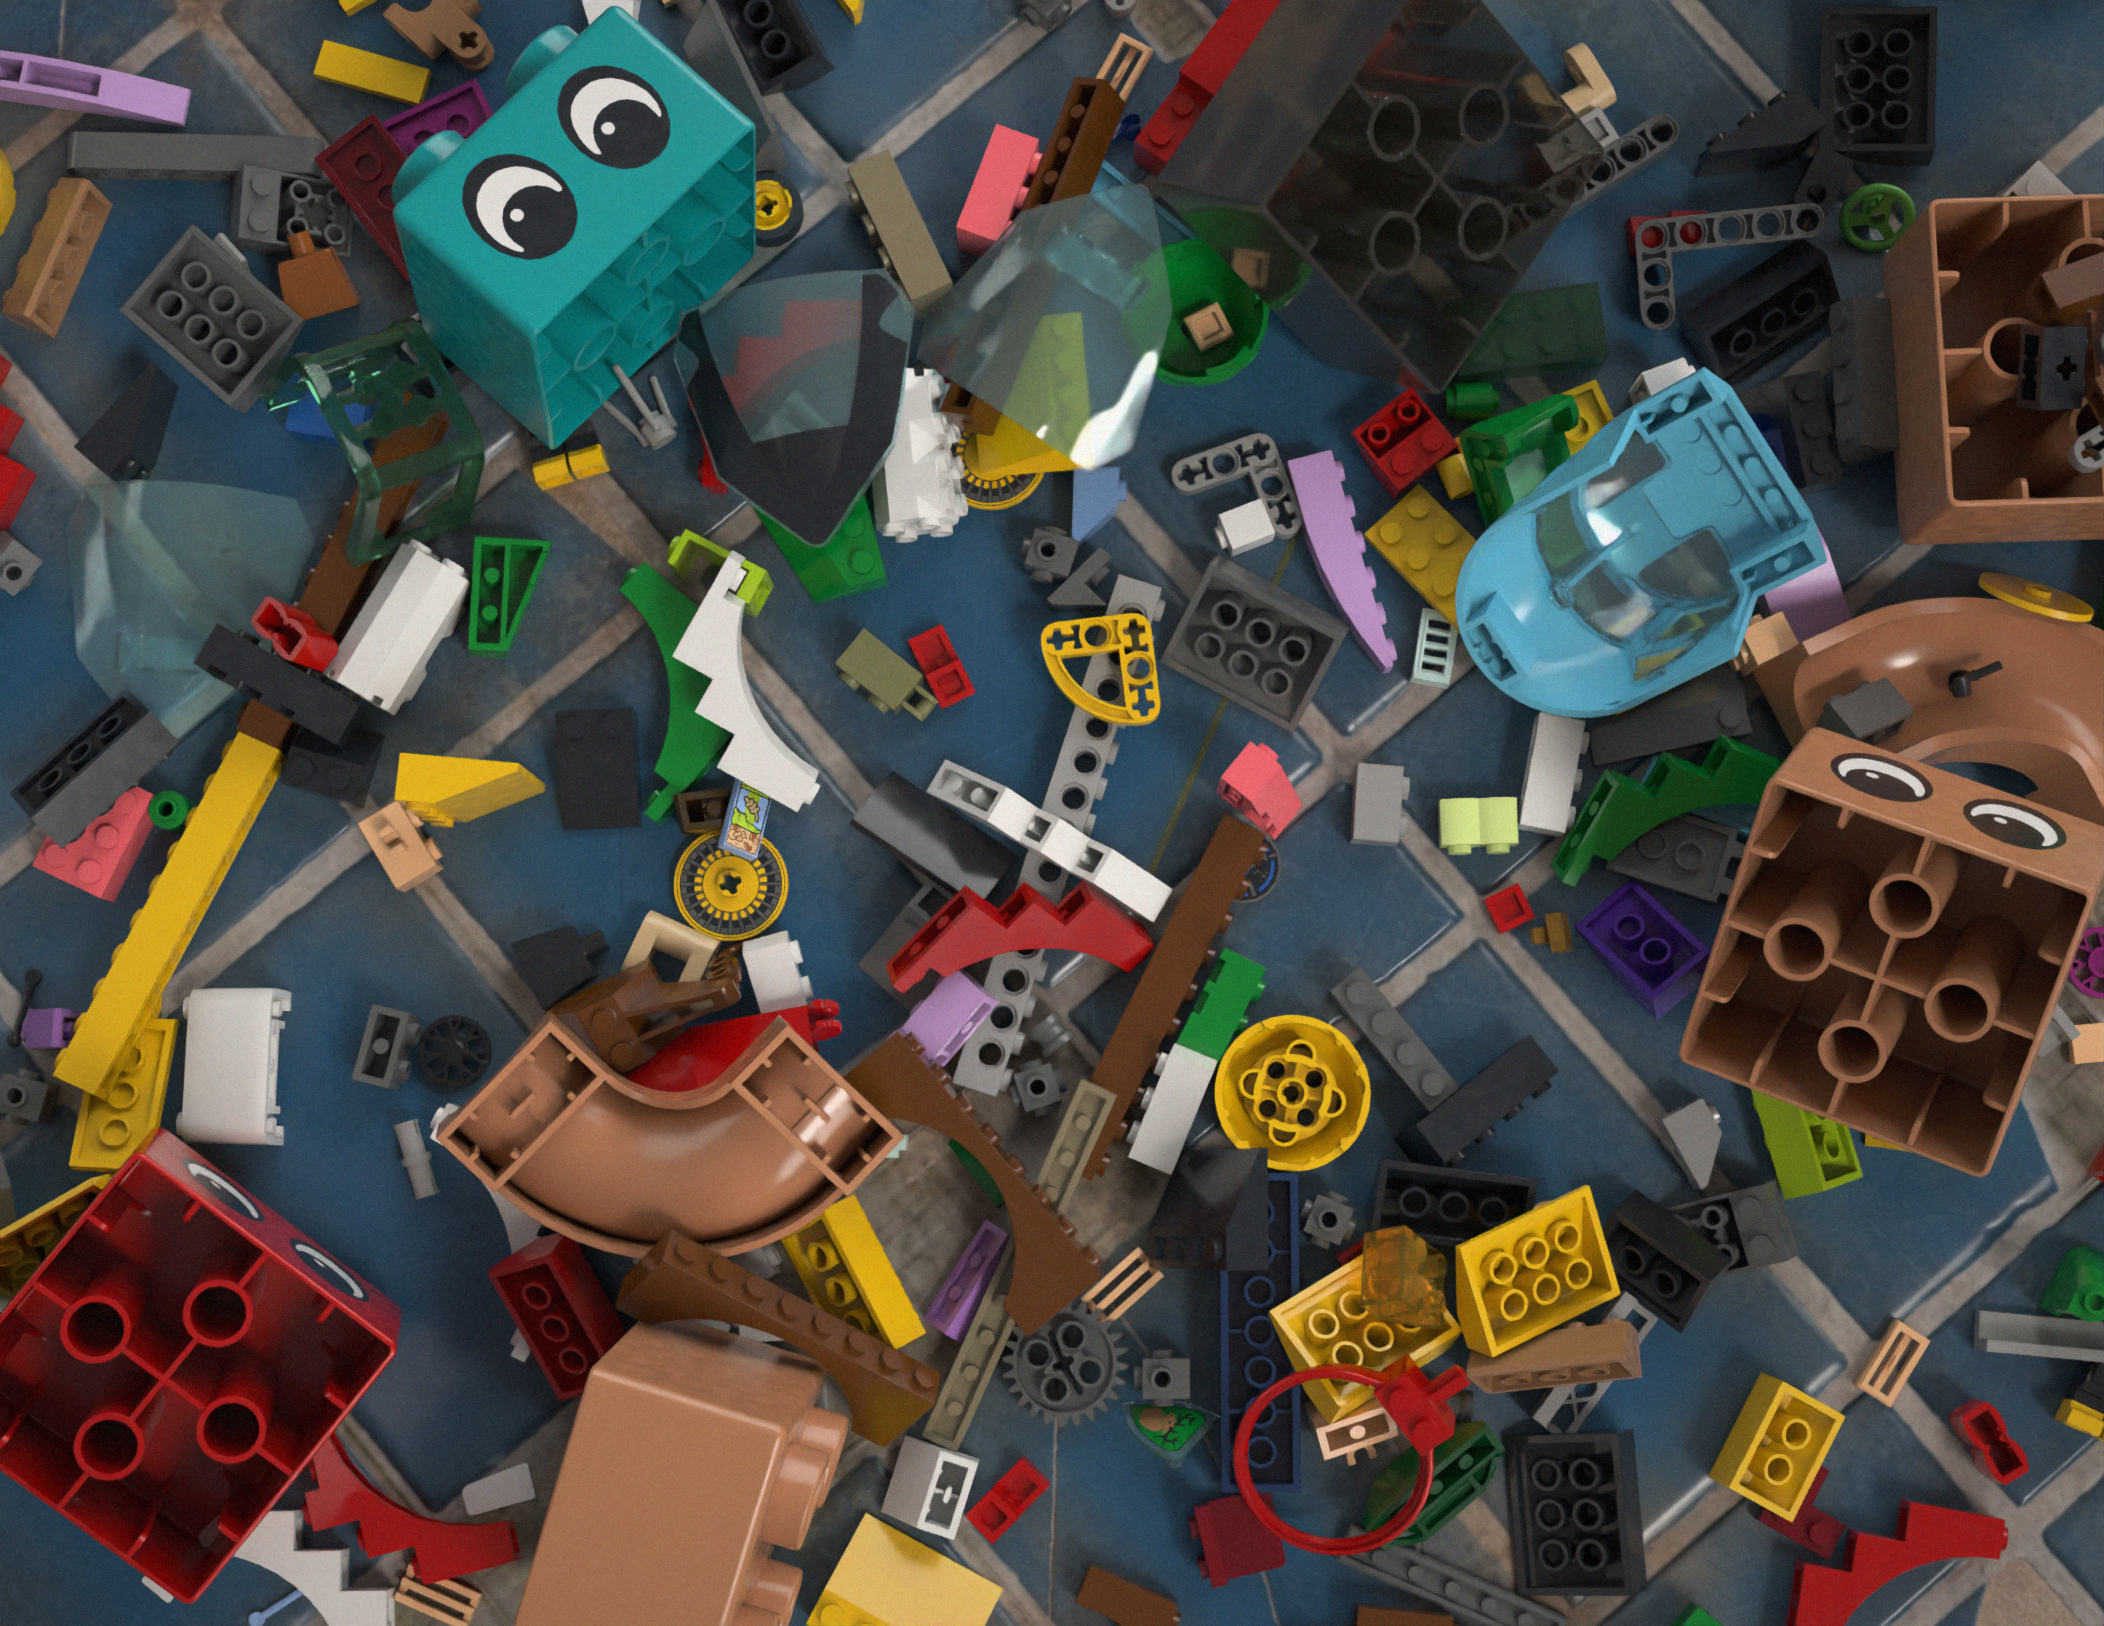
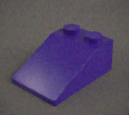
M1630 879L1574 926L1575 930L1626 991L1656 1020L1660 1019L1700 985L1711 953L1703 943L1633 879Z

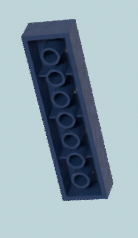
M1268 1173L1269 1270H1218L1220 1490L1222 1493H1240L1234 1473L1233 1449L1236 1433L1245 1412L1264 1390L1282 1378L1296 1372L1268 1313L1299 1293L1298 1173ZM1300 1384L1289 1388L1274 1398L1265 1407L1254 1424L1248 1446V1464L1258 1493H1301Z

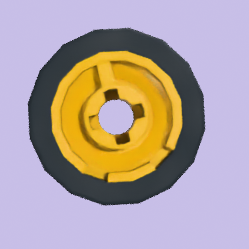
M771 171L756 173V245L764 248L779 247L791 241L801 229L804 219L803 202L795 184L784 175ZM773 205L772 214L767 216L766 212L762 211L763 206Z

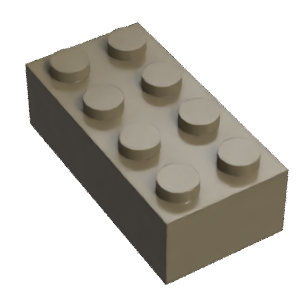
M889 149L847 167L850 181L846 182L845 185L849 192L850 203L857 216L862 213L864 214L861 216V219L865 226V234L872 248L879 246L877 249L880 257L879 262L887 280L895 279L892 283L899 294L896 299L902 312L905 314L910 311L916 322L955 304L952 280Z

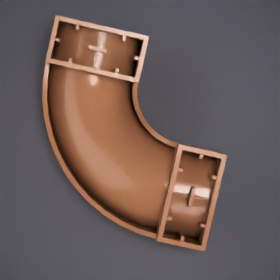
M550 1011L538 1022L533 1032L508 1061L468 1101L453 1113H449L438 1124L436 1139L494 1193L498 1191L519 1210L544 1226L588 1246L637 1259H642L670 1230L685 1236L722 1257L734 1256L775 1242L794 1233L821 1215L843 1194L848 1197L904 1138L896 1126L883 1113L878 1111L780 1015L717 1079L698 1089L683 1092H665L643 1087L619 1075Z

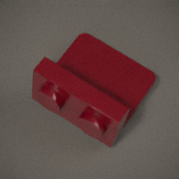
M1241 1493L1193 1504L1195 1515L1188 1516L1193 1540L1201 1539L1204 1554L1197 1556L1202 1580L1210 1578L1212 1588L1228 1585V1579L1279 1568L1285 1564L1286 1557L1282 1540L1272 1534L1258 1521L1246 1505ZM1259 1493L1265 1504L1275 1513L1271 1494Z

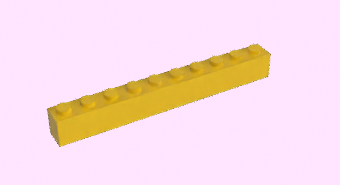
M238 732L235 739L229 740L225 745L221 756L223 761L219 769L206 780L203 788L204 796L199 806L193 807L185 821L186 830L180 841L176 840L171 845L167 854L168 863L161 875H156L148 889V895L150 896L143 909H138L133 915L130 922L131 931L127 939L114 950L111 957L113 965L107 976L101 978L95 985L92 993L94 1000L87 1013L83 1012L78 1017L73 1028L75 1035L68 1048L64 1047L55 1060L54 1067L56 1070L52 1076L104 1101L286 764L287 758L279 749L242 732Z

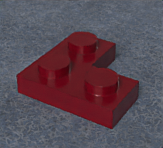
M1820 1466L1793 1522L1762 1506L1755 1519L1828 1560L1846 1525L1812 1506L1830 1471Z

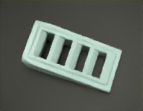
M1422 608L1409 682L1447 689L1451 679L1458 632L1452 625H1450L1449 630L1428 627L1429 620L1448 623V621L1436 610ZM1433 635L1447 638V644L1426 641V636ZM1424 649L1445 652V656L1440 658L1424 655ZM1422 662L1443 666L1442 672L1422 669Z

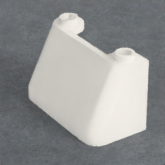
M278 988L193 989L190 996L185 997L183 1016L188 1021L182 1112L178 1113L176 1119L177 1134L182 1135L185 1143L283 1146L284 1126H276V1118L273 1117V1114H280V1106H276L280 1029H285V1021L278 1019L282 1016L283 1011H291L292 992Z

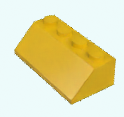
M855 1194L832 1204L821 1215L794 1233L781 1238L816 1307L896 1350L926 1334L918 1314L906 1295Z

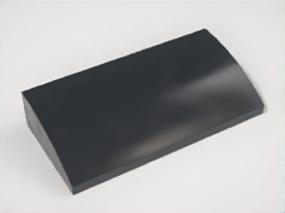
M894 771L881 782L850 822V825L954 896L966 885L987 900L1007 876L1019 856Z

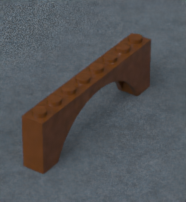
M901 1029L843 1078L887 1118L912 1121L931 1127L960 1143L978 1159L994 1179L1009 1210L1015 1239L1014 1273L1003 1308L1026 1336L1029 1337L1101 1278L1103 1270L1100 1265L1103 1264V1260L1089 1244L1086 1247L1082 1246L1074 1236L1078 1233L1076 1227L1066 1215L1062 1214L1058 1217L1049 1206L1053 1201L1046 1190L1038 1183L1033 1186L1024 1176L1027 1169L1022 1161L1014 1153L1008 1156L1000 1147L999 1143L1002 1139L997 1131L988 1122L982 1125L973 1113L977 1109L967 1095L963 1092L957 1095L948 1084L952 1079L944 1067L937 1061L932 1065L923 1054L926 1047L920 1038L912 1031L907 1034Z
M670 1230L623 1277L615 1308L645 1324L654 1325L662 1322L688 1319L729 1322L769 1333L805 1351L822 1364L844 1390L852 1411L851 1431L883 1448L935 1405L940 1372L673 1230Z

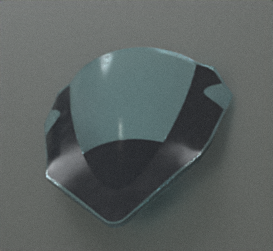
M885 268L813 273L760 282L718 294L695 306L680 311L673 359L706 443L717 479L757 510L813 548H822L832 541L896 444L915 308Z

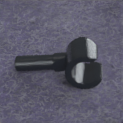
M1998 660L1977 670L1959 669L1952 671L1948 678L1949 691L1952 692L1955 698L1971 695V682L2002 670L2003 667Z

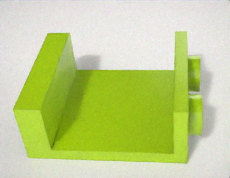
M685 529L681 537L676 536L672 540L666 556L670 557L667 563L676 577L684 581L698 555L722 567L731 552ZM744 560L740 568L747 572L736 596L745 600L743 612L757 618L774 584L767 570Z

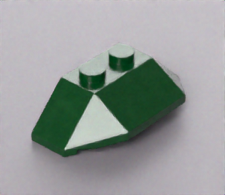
M1484 1421L1455 1424L1454 1435L1434 1448L1433 1480L1426 1503L1417 1518L1403 1533L1381 1546L1384 1551L1391 1550L1394 1546H1407L1427 1541L1487 1490L1496 1470L1498 1458L1502 1457L1505 1448ZM1413 1445L1374 1478L1362 1524L1369 1532L1384 1526L1402 1510L1413 1492L1420 1465L1419 1452Z

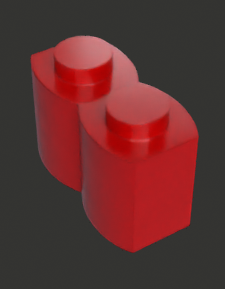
M265 597L251 617L253 627L257 633L266 639L272 640L276 652L282 658L324 672L339 651L332 635L319 629L310 613L272 597Z
M1970 1399L1949 1412L1950 1423L1955 1434L1963 1443L1970 1446L1975 1466L1988 1480L2007 1485L2029 1471L2028 1460L2024 1451L2013 1439L2007 1436L2005 1422L2000 1413L1986 1401Z

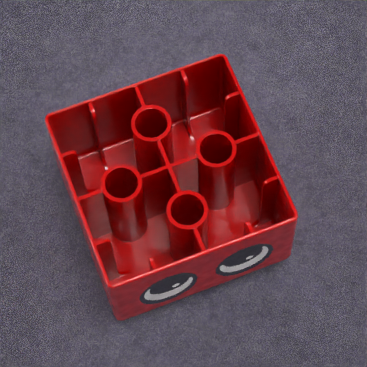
M159 1127L154 1128L146 1135L0 1313V1471L180 1602L185 1604L194 1603L205 1592L395 1357L402 1310L394 1301L168 1130ZM318 1407L319 1409L306 1425L303 1412ZM219 1516L217 1528L220 1530V1533L208 1547H204L199 1541V1534Z

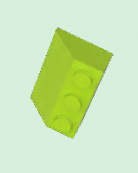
M1751 1089L1753 1106L1759 1114L1764 1131V1142L1770 1151L1776 1170V1179L1785 1200L1826 1191L1864 1177L1847 1126Z

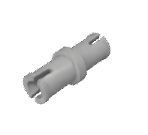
M418 1118L394 1125L393 1128L396 1131L404 1157L400 1161L402 1167H407L415 1193V1200L439 1193L440 1191L437 1188L429 1159H432L431 1151H426L418 1125Z

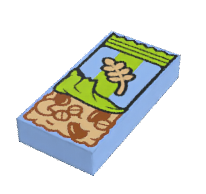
M735 778L718 847L749 861L756 859L772 798Z

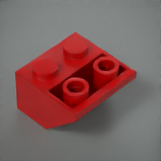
M1409 387L1351 433L1370 471L1394 501L1433 472L1439 462L1453 456L1459 445L1412 387Z

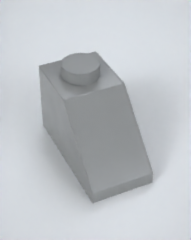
M1703 1098L1694 1099L1655 1121L1693 1189H1702L1708 1186L1722 1134L1718 1123L1721 1122L1719 1113L1711 1102L1705 1103Z

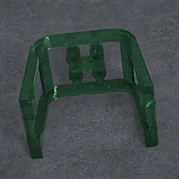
M405 317L396 320L386 330L314 354L301 352L289 356L261 389V397L268 411L303 400L307 390L310 389L348 459L359 485V497L354 520L344 549V554L353 568L397 552L402 543L408 545L411 539L421 543L470 523L485 463L484 445L475 420L423 326L415 318ZM407 340L420 363L411 366L407 362L398 361L392 365L388 372L380 374L386 370L396 351ZM365 353V354L362 355V356H359V357H356V358H353V359H350V360H345V359H348V358H351V357H354V356H357V355H360V354ZM344 360V361L341 362V363H338V364H335V365H332V366H329V367H326V368H323V369L321 368V367H324V366H327V365H330V364H333V363H336V362H339V361ZM348 377L350 383H353L352 387L335 392L330 382ZM428 377L438 397L429 399L424 395H415L405 406L402 393L408 391L413 382ZM378 398L379 408L374 412L370 421L353 426L343 407L353 403L367 406ZM443 411L448 413L460 438L374 468L361 440L373 436L377 439H387L396 430L410 425L421 427L427 423L430 416ZM461 464L452 497L428 512L425 525L383 540L384 534L382 530H375L381 502V492Z

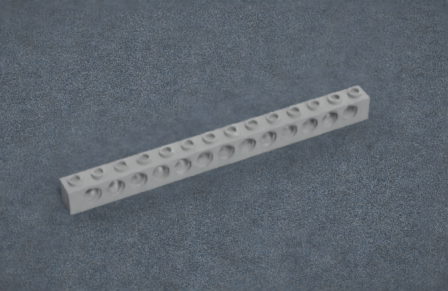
M1119 574L1105 616L1138 613L1146 617L1150 626L1153 620L1160 622L1166 605V600L1160 599L1162 588ZM1103 628L1100 629L1095 646L1102 645L1107 639L1106 631ZM1144 628L1123 631L1124 635L1131 636L1132 650L1125 649L1129 653L1134 651L1148 652L1147 646L1139 649V634L1145 632ZM1111 653L1092 655L1081 688L1101 701L1125 707L1120 665H1116L1111 661L1109 657ZM1140 659L1132 660L1127 667L1128 674L1134 679H1142L1143 671L1137 670ZM1104 684H1113L1119 689L1120 694L1113 701H1105L1098 695L1099 688ZM1129 686V691L1133 692L1134 690H1137L1139 687ZM1075 706L1041 810L1061 818L1084 835L1090 837L1097 816L1090 812L1095 799L1102 801L1108 779L1103 778L1102 775L1106 763L1113 765L1118 753L1120 743L1114 742L1118 727L1125 729L1126 725L1104 721L1108 726L1106 734L1101 737H1093L1087 732L1086 726L1090 721L1097 718ZM1082 755H1089L1094 758L1097 765L1092 772L1081 773L1075 768L1074 763L1076 759ZM1069 791H1078L1084 796L1085 802L1078 809H1069L1062 801L1064 795ZM1028 849L1015 891L1025 882L1057 906L1073 890V887L1066 886L1070 873L1061 869V875L1056 881H1044L1039 876V870L1042 865L1051 862ZM1038 948L1030 955H1022L1018 951L993 956L983 987L999 1003L965 1042L952 1080L953 1084L995 1098L998 1097L999 1091L1007 1092L1014 1071L1008 1069L1007 1066L1011 1054L1019 1056L1025 1038V1033L1019 1032L1023 1017L1031 1019L1037 997L1031 995L1035 981L1043 982L1049 960L1043 959L1046 948ZM1011 971L1022 973L1026 979L1024 987L1017 992H1011L1003 985L1004 977ZM1001 1007L1011 1010L1014 1016L1012 1024L1004 1029L995 1027L991 1021L993 1012ZM987 1044H995L1001 1049V1059L995 1065H985L980 1061V1050Z

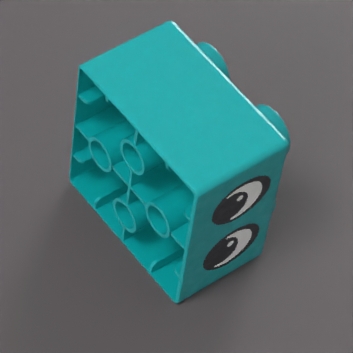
M619 6L607 8L579 35L569 26L557 25L540 34L525 48L511 68L505 87V94L509 100L467 139L463 138L458 132L444 130L428 138L406 159L392 185L391 199L396 205L393 209V218L425 337L551 450L558 448L622 386L613 370L614 364H619L625 375L630 378L681 328L684 317L689 312L697 309L699 311L753 258L756 252V126L754 122Z

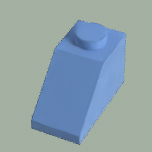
M1093 466L1092 468L1074 469L1072 539L1079 540V548L1118 513V502H1126L1127 479H1119L1120 467Z

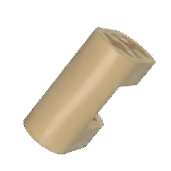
M1582 42L1565 51L1563 55L1565 64L1578 85L1572 90L1555 98L1543 77L1534 69L1516 79V86L1521 98L1547 137L1599 106L1604 110L1616 103V93L1611 82L1588 46Z
M650 910L641 924L620 972L648 958L652 961L657 950L686 963L678 982L702 981L706 979L707 973L710 970L709 963L718 954L721 941Z

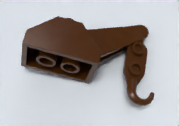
M753 939L736 942L722 950L717 958L709 963L710 970L707 973V980L663 983L650 958L547 1008L545 1015L549 1011L553 1013L604 1063L621 1075L652 1059L658 1051L685 1031L686 1022L707 1013L729 1007L741 998L738 983L742 979V968L738 958L735 957L743 952V942Z

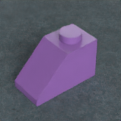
M63 1008L28 1010V1018L23 1021L22 1038L26 1042V1049L61 1051L64 1047L68 1048L75 1035L73 1032L74 1025L83 1012Z

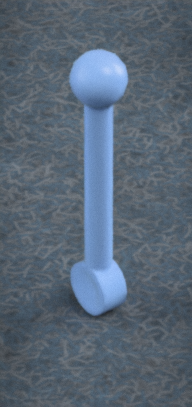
M297 1589L266 1610L252 1613L249 1616V1624L251 1626H262L266 1618L302 1596L303 1593Z

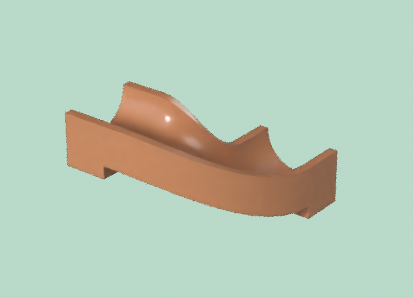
M1949 597L1914 600L1882 607L1851 619L1799 643L1753 671L1792 749L1796 747L1810 729L1816 727V722L1824 712L1822 706L1831 697L1837 694H1841L1843 697L1850 694L1854 688L1864 681L1873 683L1883 677H1887L1915 712L1900 733L1873 746L1927 765L1947 762H1981L2012 768L2026 775L2038 787L2037 790L2025 795L2027 800L2104 826V631L2085 622L2068 621L2042 615L1998 599ZM1998 660L2003 667L2002 670L1971 682V695L1955 698L1952 692L1949 691L1948 678L1952 671L1959 669L1977 670Z

